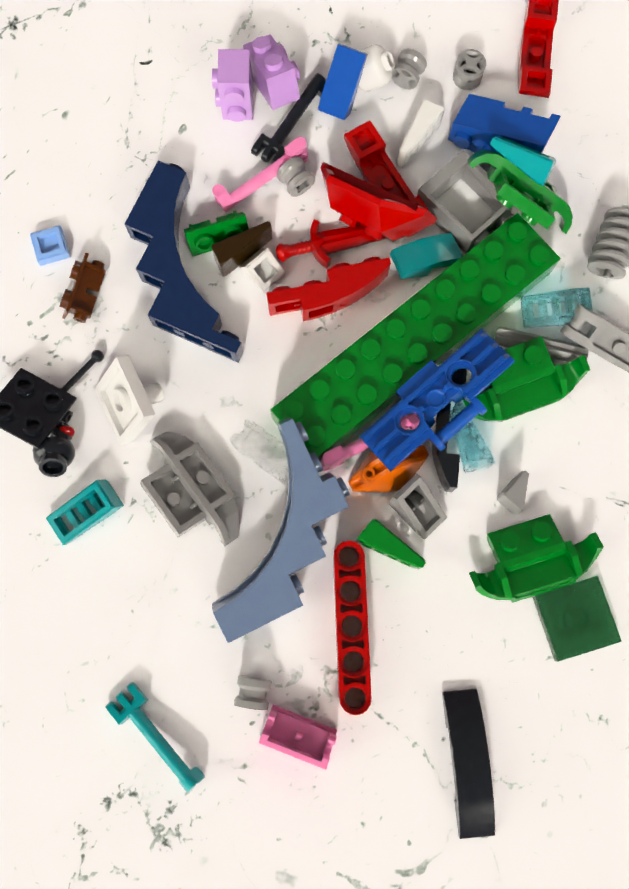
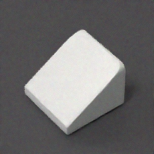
M269 248L259 249L239 266L241 271L261 292H265L286 274V271Z

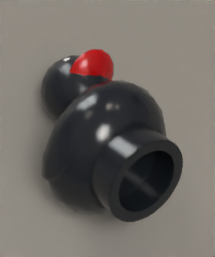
M58 423L50 433V437L44 440L40 448L33 447L32 449L35 463L39 466L40 472L46 476L58 477L63 475L75 457V448L71 442L75 431L67 423Z

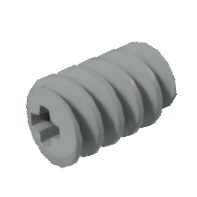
M614 207L605 213L604 221L600 225V231L596 236V242L592 247V253L588 257L587 268L591 273L603 278L618 280L626 276L624 268L629 266V208Z

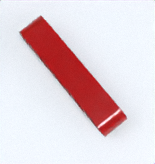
M347 540L340 543L333 554L338 698L345 712L350 715H360L368 710L372 699L365 554L360 544ZM346 548L353 549L357 553V563L353 566L342 564L339 559L341 550ZM353 582L358 586L359 596L356 600L347 601L341 596L342 584ZM348 616H354L360 621L361 628L355 636H348L342 630V622ZM352 651L358 652L362 656V665L356 671H348L343 664L345 655ZM351 688H359L364 693V700L359 706L352 707L345 702V694Z

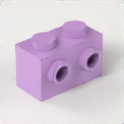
M269 34L257 37L252 42L243 45V49L250 50L253 82L272 110L300 99L297 80L300 79V72L295 61L290 62L282 44L278 45L272 35Z
M218 49V68H212V87L215 89L216 107H221L223 120L235 122L253 120L254 87L249 49Z

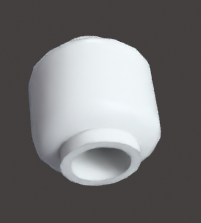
M373 44L360 50L368 55L358 88L370 92L389 83L392 79V69L395 68L392 53L389 50L385 51L378 44Z

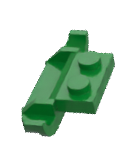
M481 150L467 159L468 165L472 168L481 163L491 164L487 175L488 179L494 183L497 193L496 198L500 203L510 209L512 206H515L522 211L521 216L533 226L539 223L546 229L555 221L554 212L556 211L562 216L559 227L563 233L567 234L572 225L573 215L570 206L558 195L555 186L548 181L544 186L537 184L503 155L494 151Z
M542 336L504 349L515 360V363L489 385L490 389L476 396L486 407L487 412L483 415L478 414L475 418L501 423L559 402L591 370L585 355L563 365L558 364L554 366ZM463 400L465 406H468L469 403L466 400Z
M548 514L487 533V541L497 564H494L492 571L485 573L472 571L469 572L476 591L481 595L495 600H510L514 603L575 583L579 577L588 571L604 546L596 532L589 534L586 539L574 545L571 540L564 542L551 515Z

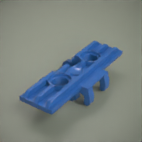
M481 328L441 365L437 366L431 360L396 391L401 400L359 437L390 472L427 439L439 451H442L446 448L444 444L478 414L483 415L487 412L486 407L476 396L515 363V360ZM458 369H467L472 373L469 382L462 385L454 383L452 376ZM462 400H466L469 405L435 434L431 429L435 423L433 417L451 401L457 404ZM407 414H415L420 420L419 425L413 430H405L401 427V421Z

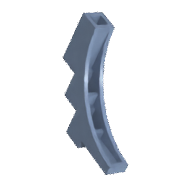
M290 417L277 422L286 450L289 471L288 501L282 525L269 552L255 571L233 591L212 603L213 614L227 643L303 606L299 595L304 593V589L296 574L289 575L326 557L322 546L326 545L327 541L320 527L316 526L313 528L312 525L349 507L345 497L349 496L350 493L342 477L336 479L335 475L330 472L319 476L318 473L323 471L322 465L315 452L309 454L304 444L305 441L309 440L302 423L300 421L295 423L293 418Z

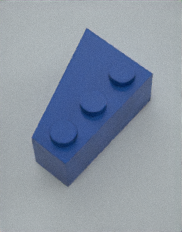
M469 94L453 121L448 140L454 142L459 148L468 149L474 153L481 150L499 153L490 143L492 138L501 136L543 153L561 116L551 114L550 118L533 115V109L523 107L521 111L504 108L505 102Z

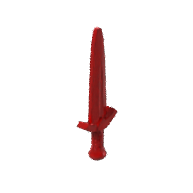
M314 219L310 229L309 241L306 240L305 242L302 241L291 245L279 243L276 246L275 252L277 258L282 262H285L290 257L312 252L315 259L327 269L331 264V258L327 256L328 254L379 240L363 232L365 227L362 225H356L355 228L348 226L317 232L320 221Z

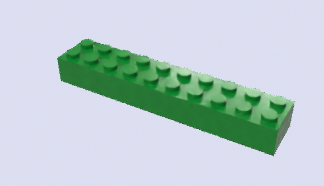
M517 212L271 408L272 420L276 424L287 417L293 418L295 423L300 421L309 440L304 442L309 454L315 452L319 461H321L325 452L341 445L399 398L396 391L428 362L432 360L437 366L481 328L486 327L553 271L561 258Z

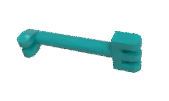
M131 682L126 687L134 698L130 700L121 691L116 698L124 708L120 710L112 701L105 708L118 725H123L130 718L179 779V784L187 793H190L205 778V775L198 767H194L191 770L140 709L149 699L134 682Z

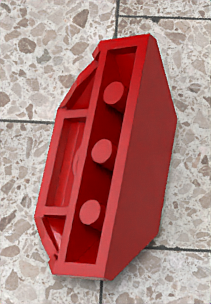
M323 162L320 167L330 208L340 214L338 220L352 228H355L357 223L364 226L363 232L379 241L382 236L394 241L431 226L437 220L427 209L328 163Z

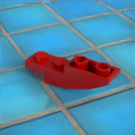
M370 257L362 263L351 265L346 262L338 263L332 266V268L327 269L326 282L312 280L304 283L303 286L294 288L289 286L276 287L272 292L266 293L269 314L272 316L301 310L304 322L344 309L365 297L388 276L391 265L390 257L383 259L380 257Z

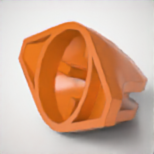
M420 445L390 472L371 451L348 483L353 492L390 493L398 491L415 476L428 458L429 453L425 446Z

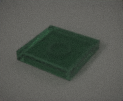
M598 576L580 580L532 597L555 662L622 642Z

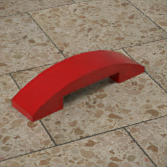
M528 0L518 64L519 94L549 98L551 94L553 69H550L553 31L557 22L559 0Z
M370 120L344 134L343 138L350 154L366 182L429 211L421 197L413 195L385 152L386 144ZM418 230V231L413 232V233H411V234H408V235H406V236L409 238V237H411L412 235L418 233V232L421 231V230Z

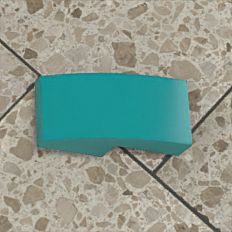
M452 233L422 238L397 247L390 252L392 261L401 279L428 276L433 268L449 267L463 256Z

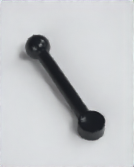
M100 350L93 351L91 359L60 389L67 392L96 362H101L104 359L103 352Z

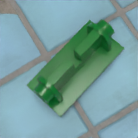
M235 210L233 213L217 217L214 223L207 220L193 225L188 224L189 228L183 230L191 255L194 257L212 251V244L248 230L249 227L245 213H237Z

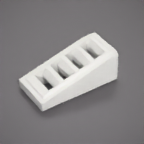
M427 100L421 101L399 149L396 162L397 167L403 169L439 128L445 111L443 107Z

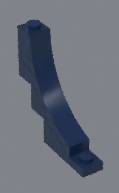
M158 161L124 223L130 238L148 245L136 267L141 281L160 289L148 313V317L153 326L239 363L244 353L242 342L239 341L238 336L229 331L222 330L221 333L219 332L222 327L220 314L196 291L182 266L178 231L184 201L190 190L187 173L176 164L170 163L168 165Z

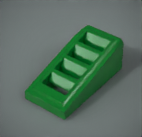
M372 519L356 539V542L413 569L419 570L426 564V560L377 519Z

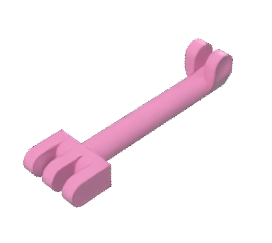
M298 137L284 147L285 155L230 194L222 185H215L212 192L218 205L227 212L276 177L278 169L293 157H301L306 163L308 161L306 139Z
M407 414L401 421V427L405 430H413L419 425L420 420L415 414ZM359 438L343 447L339 445L325 452L320 462L323 471H330L344 464L346 459L369 449V447Z

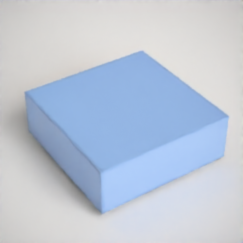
M60 225L30 234L36 259L40 266L71 257L63 229Z

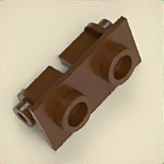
M85 253L81 262L75 260L69 276V278L75 280L72 290L65 289L59 307L65 309L62 316L63 319L66 318L68 313L74 314L73 319L81 323H86V320L91 318L97 297L86 293V290L90 289L99 292L106 270L104 269L105 264L98 260H93L92 263L87 262L89 253Z

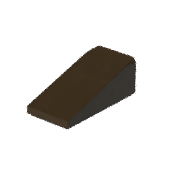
M270 221L212 244L213 256L223 277L230 274L272 240Z

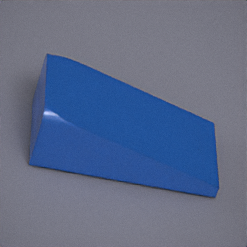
M338 43L320 98L319 111L345 120L351 114L367 53Z

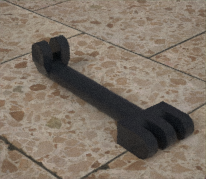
M316 73L300 96V99L297 100L272 138L263 133L260 135L251 149V154L257 157L266 148L261 155V160L267 163L275 154L271 164L285 155V149L282 146L283 142L315 96L321 97L326 79L321 74Z

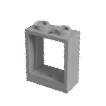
M462 150L418 189L417 196L421 197L429 211L437 218L435 224L445 233H452L457 245L467 253L489 236L494 228H499L513 216L511 211L514 206L511 209L507 208L497 200L494 183L488 179L487 172L479 164L474 168L469 166L467 159L470 156ZM460 179L495 211L473 233L437 201Z

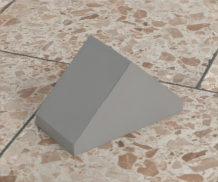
M418 474L409 480L388 503L424 540L448 518L422 477Z

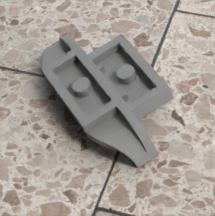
M164 432L153 438L150 443L153 447L156 446L164 455V463L166 465L142 479L140 485L177 538L206 520L209 525H214L224 547L237 539L239 536V509L235 498L236 494L198 442L194 443L186 436L175 432Z

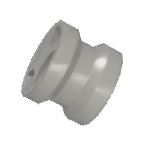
M408 48L403 49L398 56V64H395V68L392 69V80L399 87L411 90L417 87L420 80L419 75L425 71L427 61L418 51Z
M467 49L458 55L453 72V81L458 88L473 90L480 85L486 68L484 55L474 49Z
M293 157L287 160L277 171V178L281 183L287 185V192L292 197L302 195L315 182L314 174L305 169V162L301 157Z
M238 676L237 684L240 690L239 695L234 699V706L253 710H268L269 702L266 696L267 691L271 689L272 681L262 678Z

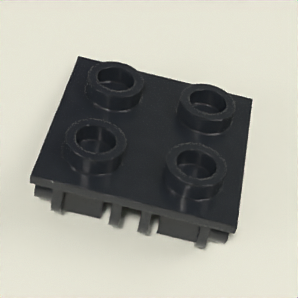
M20 368L0 392V429L39 449L58 423L62 421L68 423L71 420L73 412L69 409L77 400V397Z

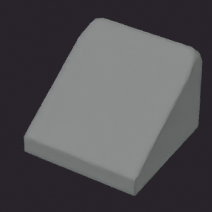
M526 470L515 475L497 496V501L514 515L521 513L524 509L529 473Z

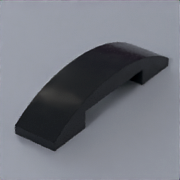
M467 369L455 371L452 381L459 385L466 384ZM451 402L433 417L435 423L431 429L435 434L449 422ZM448 441L444 444L446 448L442 451H439L431 442L433 461L440 483L445 492L452 493L458 487L460 455L447 453Z
M477 689L443 691L445 724L449 733L456 800L454 802L459 839L495 836L491 767Z

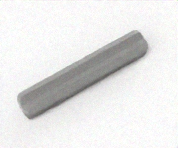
M499 326L495 330L493 340L500 346L510 348L541 335ZM542 336L551 358L570 362L585 355L587 360L589 350L585 347Z

